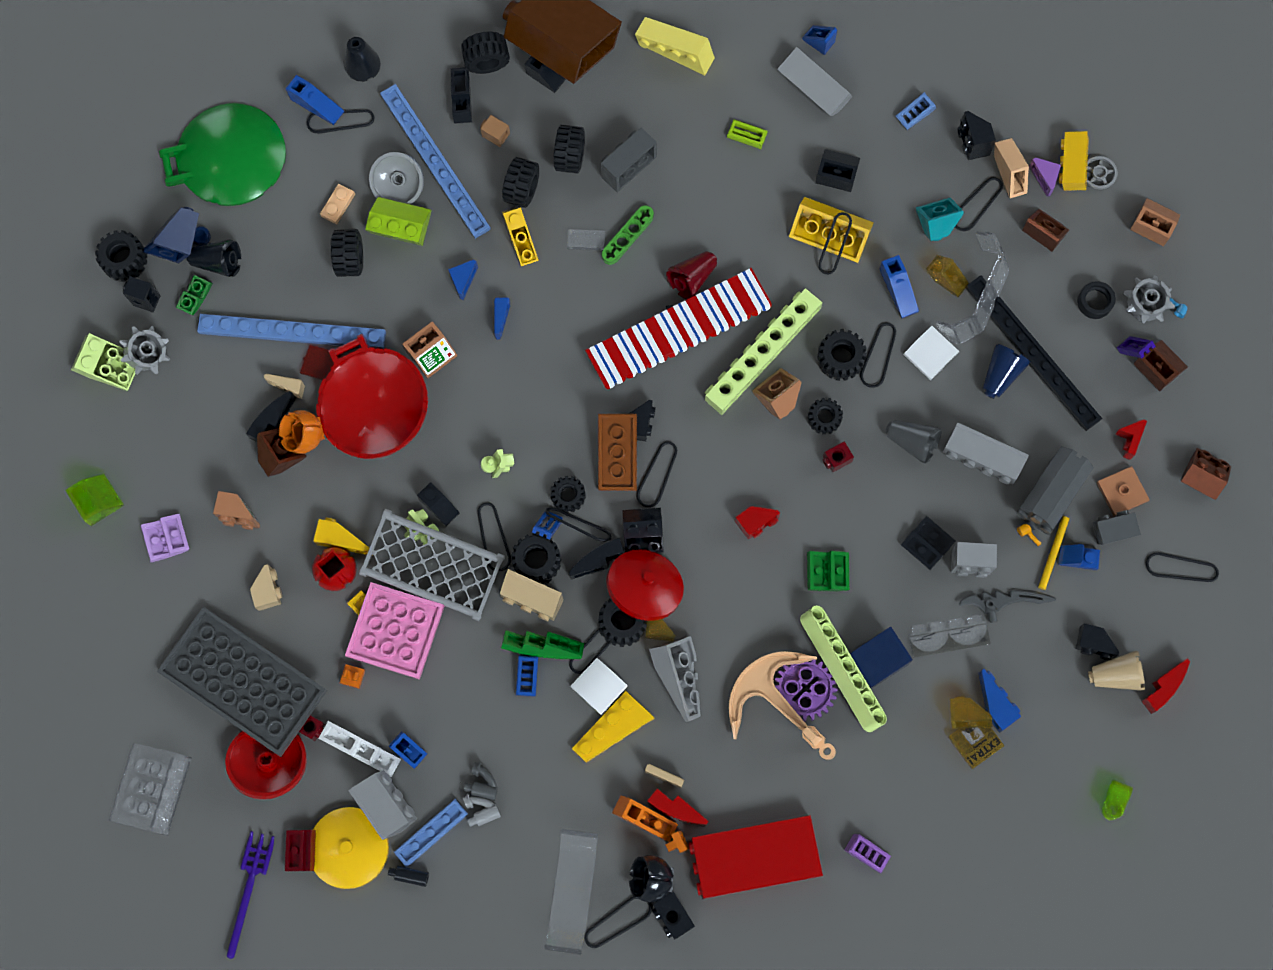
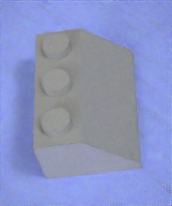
M384 770L374 773L348 790L382 840L401 833L417 820L413 808L403 799V794L400 790L396 789L390 775L385 773Z

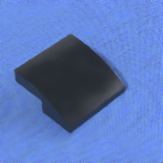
M926 516L903 541L901 546L931 570L956 540Z

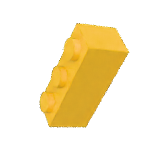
M1088 131L1065 132V139H1061V150H1064V156H1060V165L1063 167V173H1059V184L1063 185L1064 191L1086 190L1089 146Z

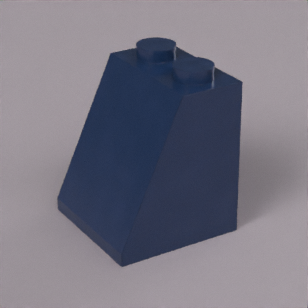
M181 207L169 217L143 249V253L179 264L191 253L199 213L194 212L192 208Z
M892 627L887 628L850 653L870 689L907 667L913 661Z

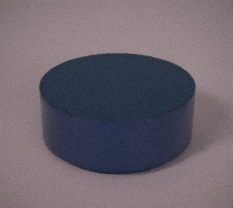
M202 226L196 227L193 242L198 246L208 244L211 239L208 229Z

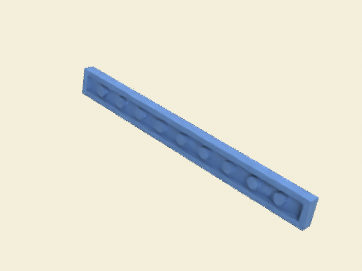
M395 84L380 93L382 99L473 237L476 239L491 230L397 85Z
M200 314L197 330L199 334L335 346H342L356 339L358 335L363 334L369 347L384 349L386 336L384 329Z

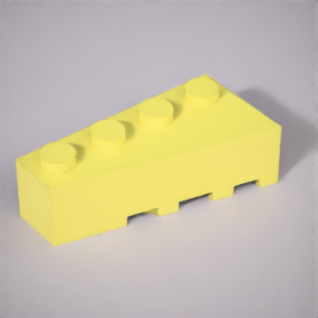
M647 17L644 18L635 33L638 44L641 47L648 48L704 76L715 59L708 38Z

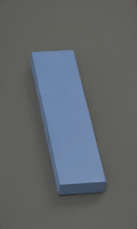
M454 799L396 849L394 853L406 868L409 867L463 820L468 813Z

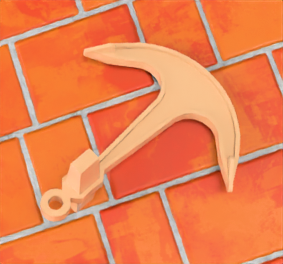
M775 652L755 660L746 667L736 680L729 700V717L733 739H737L745 701L752 696H761L802 731V738L813 749H819V754L823 759H833L836 755L835 747L825 743L826 738L814 726H808L775 687L773 679L779 667L817 660V657L797 652ZM827 748L831 749V753L829 755L824 754V751Z

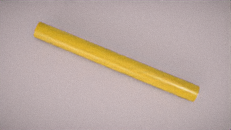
M1062 516L1038 586L1039 589L1046 590L1069 522L1068 517Z

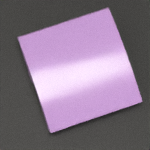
M180 514L162 517L159 521L141 525L150 563L189 550Z

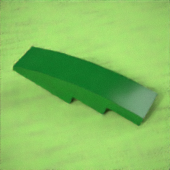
M506 630L503 635L501 649L542 658L581 659L584 643L548 631L546 636L526 631L523 636Z

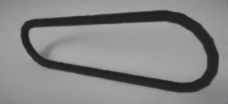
M344 110V113L368 112L371 114L372 120L367 124L315 131L309 125L310 119L315 115L312 113L307 119V127L311 132L317 134L366 127L374 122L375 116L370 110Z
M996 177L989 178L960 207L962 209L991 180H996L1000 183L999 191L991 199V201L984 208V210L977 217V219L973 222V224L969 228H960L956 225V229L960 231H968L975 226V224L979 221L982 215L986 212L989 206L993 203V201L1002 191L1003 183L1000 179Z
M883 323L878 328L861 370V381L867 387H878L885 379L896 337V328L891 323ZM890 326L893 328L894 333L882 379L876 385H869L864 381L863 373L882 327Z
M668 441L661 444L637 491V500L644 507H654L661 500L678 451L677 446L672 442ZM667 444L672 445L675 452L659 497L653 504H644L640 500V491L662 447Z
M489 502L483 503L478 508L483 546L487 550L480 511L483 506L489 505L494 510L508 556L507 565L499 569V571H503L510 565L511 555L495 506ZM490 563L487 564L491 570H495Z
M549 507L545 511L551 518L595 540L606 542L612 538L611 533L606 529L553 507ZM548 511H557L607 533L609 538H598L550 514Z
M1160 552L1151 554L1146 560L1148 572L1156 577L1213 582L1219 576V570L1214 564ZM1160 555L1207 565L1215 569L1216 576L1213 579L1156 574L1151 571L1149 561L1153 556Z
M631 897L586 932V944L591 948H598L643 922L652 912L651 902H648L649 911L645 917L597 945L590 944L588 941L589 933L632 900L636 899Z

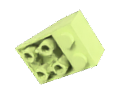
M90 333L85 336L71 368L72 371L85 377L126 391L129 390L135 376V369L128 363L121 362V359L124 357V348Z

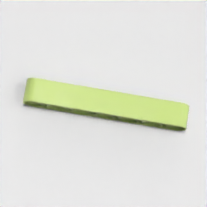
M817 605L813 606L801 615V624L862 728L867 732H873L886 723V714L823 608Z

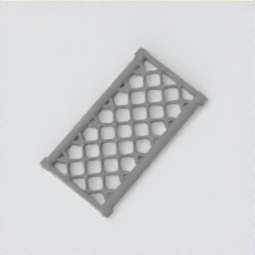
M385 508L364 564L359 570V575L372 577L420 597L443 604L446 607L472 616V619L479 621L482 618V611L499 568L505 560V555L495 554L393 514L391 510ZM386 519L390 520L391 530L384 533L381 532ZM401 525L409 528L410 536L402 540L399 539L396 532ZM393 531L397 537V542L387 545L383 536ZM419 533L427 535L428 543L421 547L417 546L414 539ZM381 537L385 546L375 551L377 541ZM411 538L415 544V549L405 552L402 542ZM437 540L446 542V550L439 554L435 553L432 546ZM399 544L403 554L393 558L389 547ZM427 545L431 546L434 555L428 559H423L420 549ZM455 547L463 549L464 558L454 561L451 550ZM386 549L390 560L380 563L376 553ZM417 551L421 561L411 565L407 555ZM446 552L449 553L452 562L446 566H441L438 556ZM473 554L482 557V565L476 568H472L469 562V557ZM374 555L377 565L370 569L367 566L371 556ZM404 556L408 567L398 570L394 561ZM435 558L439 568L429 572L425 562ZM465 559L469 564L470 570L461 574L456 567V563ZM491 561L497 562L493 575H490L487 569V564L491 563ZM388 562H392L396 570L391 576L383 574L382 565ZM422 563L426 569V574L416 577L413 567ZM453 565L457 571V576L447 579L443 569ZM485 567L488 577L480 581L477 580L474 570ZM406 569H410L414 577L409 583L401 581L400 572ZM441 571L445 580L435 585L431 574ZM471 572L475 578V583L465 586L461 577ZM425 576H428L432 583V586L427 590L419 588L418 580ZM459 578L463 587L453 592L449 581ZM489 579L490 582L487 590L483 593L480 582ZM443 583H446L450 590V593L445 598L437 595L436 587ZM477 585L481 595L471 599L467 588ZM461 590H464L468 597V601L463 605L455 602L454 594ZM482 597L483 600L479 610L473 609V600Z

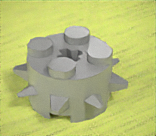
M1157 276L1142 281L1139 278H1135V288L1124 291V295L1128 297V308L1126 311L1131 312L1143 324L1146 321L1155 319L1163 322V312L1166 309L1175 308V305L1170 302V291L1172 288L1167 287L1162 281L1158 282Z
M135 326L131 327L132 336L128 340L119 341L124 346V357L121 359V362H126L133 367L136 375L146 370H151L154 374H158V364L162 361L170 360L165 355V345L169 340L161 339V336L154 332L153 326L149 330L139 331ZM143 347H145V348H146L145 351L148 352V353H146V354L143 353V351H142L141 349H142Z

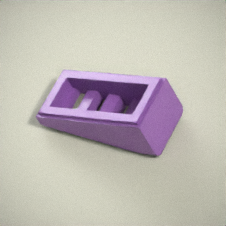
M853 834L844 849L851 856L879 873H882L891 857L859 834ZM867 846L868 848L862 856L861 852L863 851L864 847ZM875 851L872 858L868 860V857L870 856L871 852ZM880 854L882 857L878 864L875 865L874 863Z

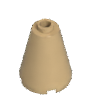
M1133 651L1093 666L1092 671H1088L1090 683H1094L1095 687L1145 690L1142 664L1139 661V657H1136L1140 656L1139 651Z

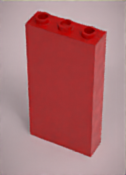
M811 815L692 837V842L689 843L690 854H695L696 860L695 863H692L694 875H698L700 883H696L698 895H702L703 899L823 876Z

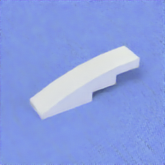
M329 721L318 738L379 771L384 770L390 777H392L401 761L400 758Z

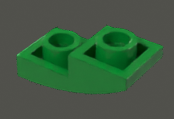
M194 275L187 291H183L176 308L193 316L203 303L213 283Z

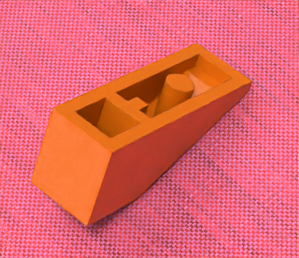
M620 795L612 814L667 842H670L671 834L675 832L678 826L677 823Z

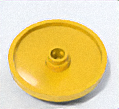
M345 807L333 810L321 818L313 829L316 830L314 872L327 884L342 889L358 888L374 880L384 868L389 854L388 838L381 839L360 808Z

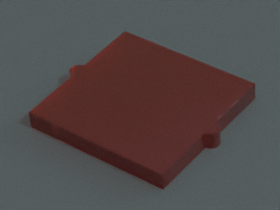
M309 345L307 354L303 357L304 362L300 374L321 380L325 379L331 371L330 368L334 365L328 349Z

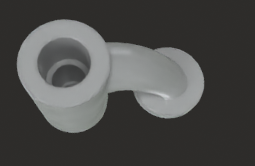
M469 794L463 797L467 808H473V804L485 807V809L473 813L474 817L467 819L470 827L476 824L481 826L501 817L497 805L492 801L480 797H470Z

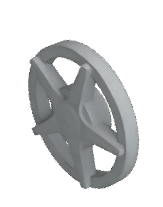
M1104 156L1090 158L1088 164L1095 160L1100 161L1099 165L1094 168L1087 166V171L1091 172L1093 177L1090 181L1087 178V185L1098 190L1107 189L1112 186L1118 175L1115 163ZM1102 161L1109 163L1113 170H1107L1102 165ZM1114 173L1113 180L1108 184L1105 179L1106 176ZM1095 180L1101 181L1104 185H1095L1093 182Z

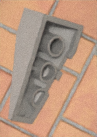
M691 636L649 649L654 668L685 722L700 717L699 692L696 690L695 680H698V673L694 671V662L697 661Z

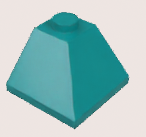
M951 197L916 207L924 234L930 241H939L943 237L949 236L964 214L963 210Z

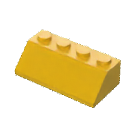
M804 197L800 203L789 237L823 250L835 216L844 211ZM847 213L852 218V225L841 257L858 263L874 222ZM840 215L837 218L826 249L827 252L835 255L839 254L849 225V218L847 216Z

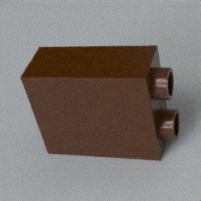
M512 0L503 12V19L507 21L504 38L573 84L614 49L622 21L590 0H521L520 2Z

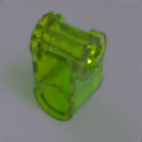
M1114 779L1111 781L1102 808V814L1106 819L1116 820L1123 815L1133 787ZM1114 806L1115 814H1112V810L1109 809L1110 807Z

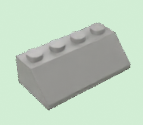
M960 423L956 424L943 450V453L952 460L958 459L969 468L975 467L980 469L984 475H993L999 478L1000 482L1012 485L1017 480L1029 456Z

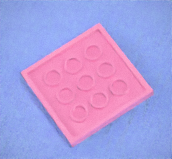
M370 582L345 656L420 680L445 606Z

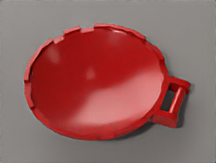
M363 334L358 335L356 339L336 349L328 350L334 365L330 368L331 371L326 378H323L318 390V403L316 404L317 417H320L323 433L326 438L345 454L363 459L382 458L405 447L413 440L422 427L428 408V391L424 378L418 368L399 352L387 348L369 347ZM361 345L362 348L339 358V355Z

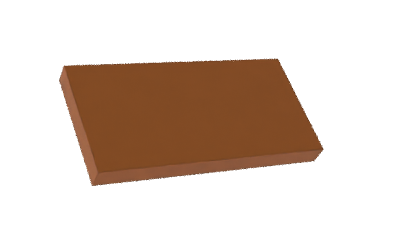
M598 414V490L637 491V414Z

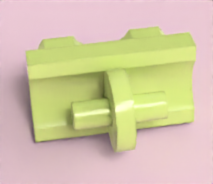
M503 449L496 450L493 456L484 457L480 466L484 472L492 473V478H498L502 472H509L510 467L514 465L513 454H503Z
M412 509L408 512L406 519L424 525L423 522L428 519V515L424 509L416 512ZM433 523L427 526L431 529L439 531V529ZM405 527L407 532L404 536L407 538L410 536L409 528ZM419 533L414 537L415 541L420 539L424 545L428 543L427 535Z

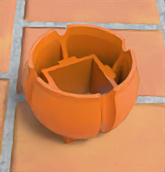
M296 410L289 412L288 415L283 416L280 422L279 436L283 437L281 444L287 451L305 454L315 449L320 441L325 439L320 417H316L308 411Z

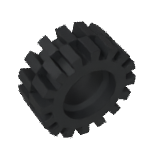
M821 398L820 401L816 400L811 405L808 412V423L811 425L812 430H817L816 433L823 432L822 435H826L829 432L831 434L840 426L843 410H841L840 404L837 405V401L834 400L832 402L831 398H828V400ZM821 410H828L832 413L833 418L830 422L824 423L819 420L818 413Z
M565 476L563 479L562 477L558 478L559 481H555L554 486L551 487V499L554 506L567 513L568 511L575 512V509L579 510L586 498L583 483L581 484L580 480H576L573 476L571 478H568V476ZM565 488L574 489L576 492L575 498L571 501L563 500L561 498L562 490Z

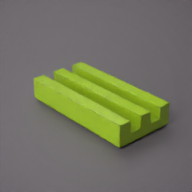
M733 119L727 138L762 149L768 131ZM736 126V127H739V128H742V129H745V130H748V131H751V132L760 134V135H762V137L757 136V135H754V134H751L750 132H747V131H742V130L736 129V128H734V127Z

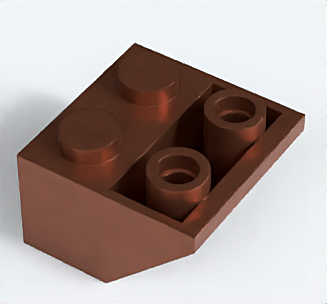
M1162 340L1155 344L1156 347L1154 349L1149 348L1150 352L1148 354L1143 353L1144 357L1138 358L1134 363L1138 370L1159 391L1188 368Z
M1197 448L1182 475L1181 482L1216 500L1228 483L1232 466L1225 460L1213 457L1208 451Z

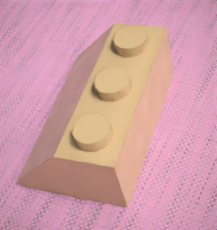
M509 569L500 591L503 602L512 606L515 603L521 606L520 609L527 613L533 611L538 614L540 619L549 621V619L555 620L564 600L561 592Z

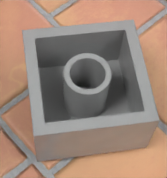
M957 542L952 549L951 573H956L957 576L976 574V577L985 578L997 568V544Z

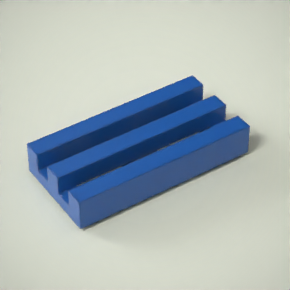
M544 512L533 527L532 533L536 534L538 531L540 532L539 536L542 537L546 534V538L550 540L561 525V522L556 520L551 529L548 530L555 520L550 517L546 525L541 527L547 517H550ZM549 512L550 514L563 520L561 516Z

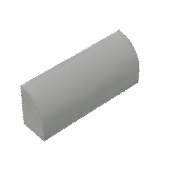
M798 47L792 51L777 69L830 116L837 114L852 98V95Z

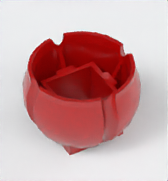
M339 547L324 549L321 555L318 554L315 557L312 565L313 578L315 581H319V586L329 591L345 589L346 584L353 582L357 572L355 559L350 557V553L347 550ZM337 556L344 567L329 579L321 567Z

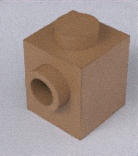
M492 115L485 119L480 126L482 137L499 147L502 146L510 135L509 125Z

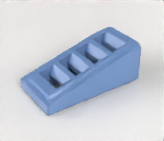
M924 92L898 113L896 118L908 130L936 109V105ZM924 102L928 108L924 109L920 103ZM918 106L922 113L919 114L915 107ZM912 110L917 117L913 118L909 111ZM905 114L911 120L910 123L903 118Z

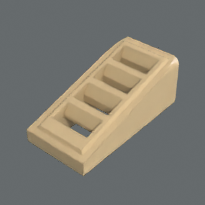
M271 374L264 375V379L270 385L285 392L290 391L294 396L302 399L305 388L302 380Z

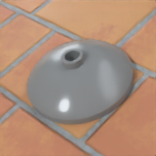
M390 152L380 156L372 165L369 174V184L376 198L381 197L412 204L418 199L423 190L424 177L421 167L411 156L402 152ZM398 175L402 177V182L397 180Z

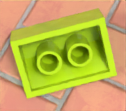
M378 197L369 212L365 230L371 234L423 246L432 210Z

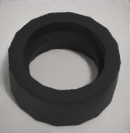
M1091 282L1081 290L1077 300L1078 308L1088 318L1101 319L1107 316L1114 307L1116 301L1115 292L1104 282ZM1096 290L1103 293L1108 301L1106 307L1102 310H1096L1088 306L1086 302L1088 292Z

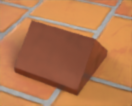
M1038 209L1029 217L1022 231L1053 252L1069 229L1041 209Z

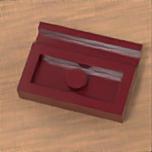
M286 830L285 871H314L316 830Z

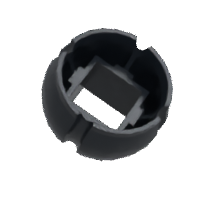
M654 855L637 857L634 860L630 870V875L633 879L629 881L630 891L634 898L644 902H655L664 898L669 892H673L674 868L670 867L666 861Z

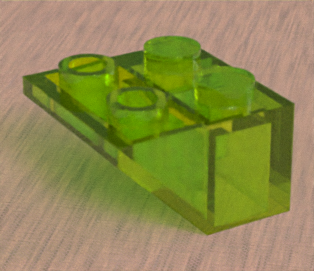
M105 474L82 479L65 490L83 520L90 526H93L124 506Z

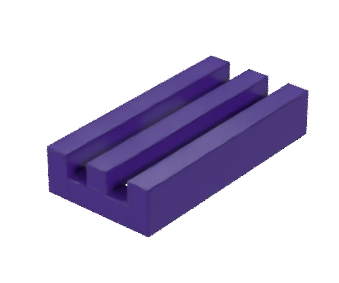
M1130 336L1117 349L1120 354L1143 358V353L1148 354L1150 352L1149 348L1154 349L1156 346L1152 340Z

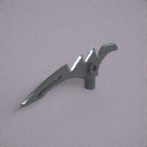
M996 590L995 597L987 592H983L982 599L975 594L963 598L959 605L972 604L978 606L984 614H988L990 623L997 622L996 612L1011 603L1028 601L1041 604L1055 601L1056 598L1021 590H1011L1010 596H1007ZM1019 595L1038 597V598H1042V600L1034 599V598L1019 597Z

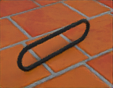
M845 212L838 213L835 216L818 265L819 270L823 274L829 275L835 272L852 225L851 216ZM840 215H845L849 218V225L832 271L825 272L821 267V263L837 218Z
M611 619L612 622L617 623L618 629L621 630L619 621ZM598 629V630L588 639V641L584 644V648H585V647L591 642V640L600 632V629ZM609 641L582 671H576L573 668L572 663L574 659H571L569 665L572 672L582 674L612 642Z

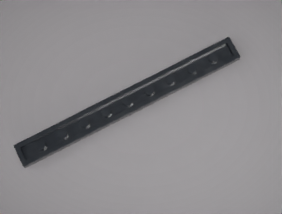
M982 275L966 286L967 291L1020 354L1030 361L1031 367L1085 431H1088L1103 419Z

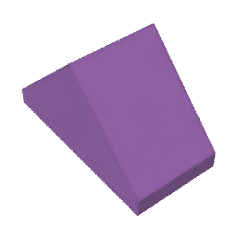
M1034 158L1029 168L1048 197L1054 190L1061 165Z

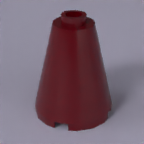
M705 251L668 269L669 271L666 272L667 281L672 289L676 288L679 291L678 295L680 297L689 299L695 296L715 269L717 258L712 252Z

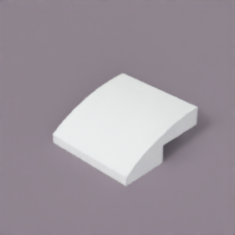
M931 326L903 355L931 381L959 353V350Z
M596 658L570 687L601 715L627 688V684Z

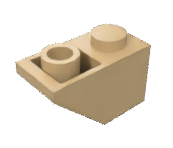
M268 564L263 566L250 588L254 606L258 611L280 605V598H283L280 587L276 586L275 580H278L275 568L272 569Z

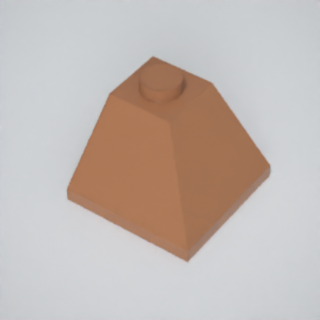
M780 368L752 390V392L772 415L782 419L795 408L801 381Z

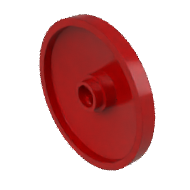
M632 550L623 553L615 559L607 574V589L612 601L624 613L636 619L655 621L666 618L677 609L683 597L684 584L678 569L667 558L652 551Z
M242 731L231 742L225 759L226 771L233 786L242 794L255 799H272L292 790L301 780L307 764L305 746L298 734L282 757H280Z

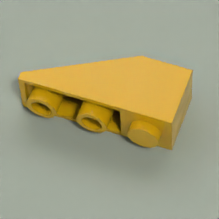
M517 206L503 211L502 215L520 265L524 266L539 261L521 207Z

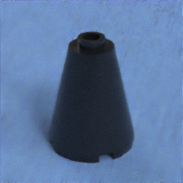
M352 37L347 42L344 67L350 78L361 82L368 81L367 79L371 77L374 78L380 71L381 66L378 54L362 38Z
M229 239L192 247L191 253L186 259L193 267L227 277H235L241 266L237 265L238 259H241V250L236 241Z

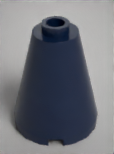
M996 345L982 388L985 390L984 394L992 399L995 396L1000 397L1027 368L1030 361L1023 355L1014 353V350L1006 346Z

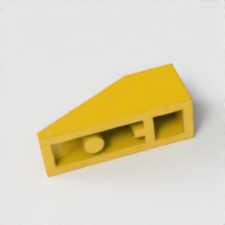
M326 517L325 520H318L313 540L316 545L329 548L339 547L349 552L368 554L370 548L337 523L335 519Z

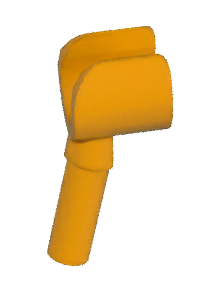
M1028 524L1017 527V532L1021 537L1028 535L1037 546L1041 545V542L1033 535Z

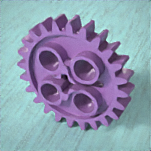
M812 660L811 663L792 664L790 667L783 665L785 672L778 671L777 674L781 678H775L774 680L779 684L775 687L798 715L802 716L804 722L807 716L810 717L811 721H814L815 714L821 718V711L827 714L829 711L826 706L832 708L833 704L830 700H836L837 698L832 695V693L838 691V689L832 687L836 682L831 681L832 675L827 674L828 668H822V661L818 665L815 664L816 660ZM808 671L811 674V678L804 680L801 677V672ZM815 677L819 678L809 688V693L804 692L796 701H792L802 690V685L806 687ZM788 684H794L797 688V691L795 693H789L786 690V686ZM821 685L824 688V693L821 695L817 694L814 691V687ZM802 698L808 699L810 707H802L800 700Z

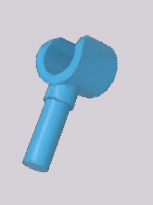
M1170 297V302L1176 308L1174 314L1181 319L1184 318L1187 306L1175 302Z

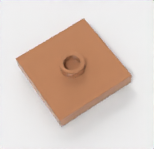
M1132 466L1097 481V485L1114 517L1117 516L1116 512L1131 510L1150 501Z

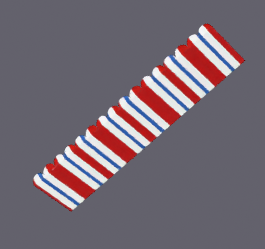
M750 268L585 351L605 388L611 389L615 386V382L621 384L626 378H633L636 375V371L637 373H643L647 367H655L657 361L663 363L668 357H675L678 351L685 352L689 346L695 347L699 341L705 342L710 336L715 337L720 331H727L730 325L735 327L741 321L749 320L751 315H759L761 309L762 311L769 310L772 303L754 271Z

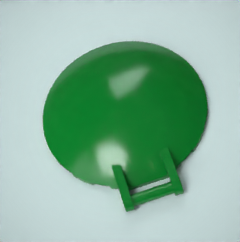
M229 103L212 107L200 113L185 128L179 139L178 146L161 149L159 155L163 161L166 186L171 187L185 183L197 197L206 202L217 203L220 206H236L256 200L264 195L263 193L270 186L273 187L281 175L280 172L283 164H285L286 146L280 128L269 115L250 105ZM171 157L176 158L179 175L173 176L170 163Z

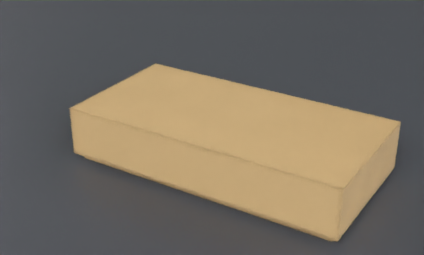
M647 764L645 773L682 788L684 779L651 764Z

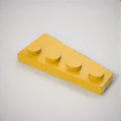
M625 691L576 743L572 750L587 763L655 718Z

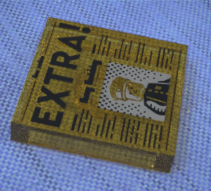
M981 714L948 737L971 769H974L1004 747V744Z

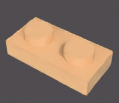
M338 184L321 211V217L338 224L354 198L355 192Z

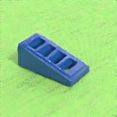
M510 298L494 299V333L497 340H500L510 309Z
M530 655L518 656L516 695L536 696L538 657ZM523 661L534 662V665H522ZM522 669L533 670V673H522ZM521 677L533 678V682L521 681ZM521 685L532 686V690L521 689Z

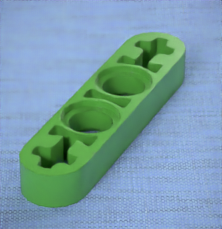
M641 206L603 249L602 259L606 264H615L653 221L654 212L651 207ZM642 212H649V217L645 216L642 219ZM632 224H636L639 227V230L637 232H631L628 229L629 226ZM625 238L627 244L620 246L617 244V240ZM615 247L614 258H607V253L611 254Z

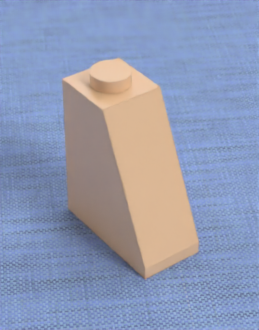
M1012 138L996 142L994 144V158L1009 198L1027 194L1029 171L1027 162Z

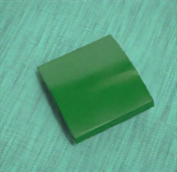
M807 552L808 591H849V552Z

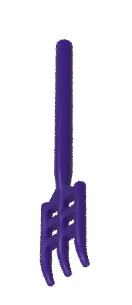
M253 831L250 832L240 867L241 870L246 869L249 876L227 952V958L229 959L235 957L255 876L259 873L263 875L267 873L274 847V836L271 837L268 850L266 851L262 850L264 834H261L257 848H252ZM250 851L255 852V857L249 856ZM260 854L266 855L265 860L259 859ZM247 860L253 861L252 866L246 865ZM258 863L264 864L263 869L257 868Z

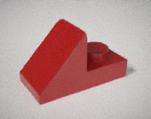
M1143 419L1123 427L1115 433L1117 436L1128 439L1123 446L1125 451L1124 458L1131 460L1135 456L1147 420Z

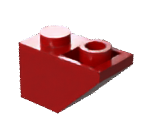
M750 506L735 517V523L748 539L751 537L755 539L763 533L762 529L766 526L772 527L779 521L780 512L774 509Z

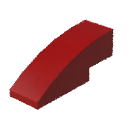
M1188 658L1152 683L1156 691L1142 700V703L1151 714L1164 706L1181 685L1190 664Z
M658 788L647 800V803L658 811L679 821L706 826L709 822L681 797L677 796L672 801Z

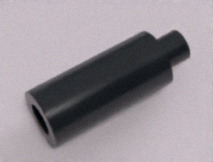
M397 866L396 869L389 868L388 876H393L395 881L426 887L429 872Z

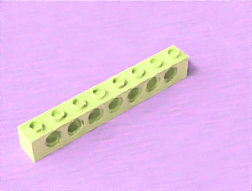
M806 288L802 293L800 291L796 293L792 299L793 302L789 306L785 305L780 311L781 315L777 319L773 318L768 324L769 328L765 332L761 331L755 338L756 342L752 346L749 344L744 349V355L740 359L736 358L731 363V369L728 372L724 371L718 377V383L715 386L711 385L706 390L705 401L721 415L726 412L819 312L823 302ZM802 308L804 312L797 313L795 309ZM789 321L792 323V325L790 327H786L783 325V322ZM772 334H776L780 338L778 340H773L770 336ZM763 347L767 350V352L760 353L758 352V349ZM752 361L755 365L748 367L745 362ZM739 374L742 376V379L735 380L732 376ZM725 387L728 388L730 392L728 394H723L720 392V389Z

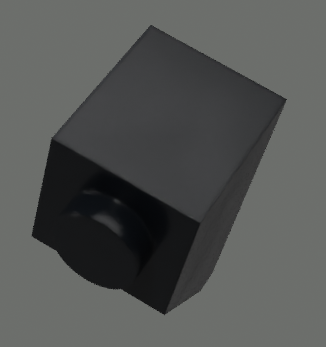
M431 482L417 495L419 500L445 526L460 514L445 495Z

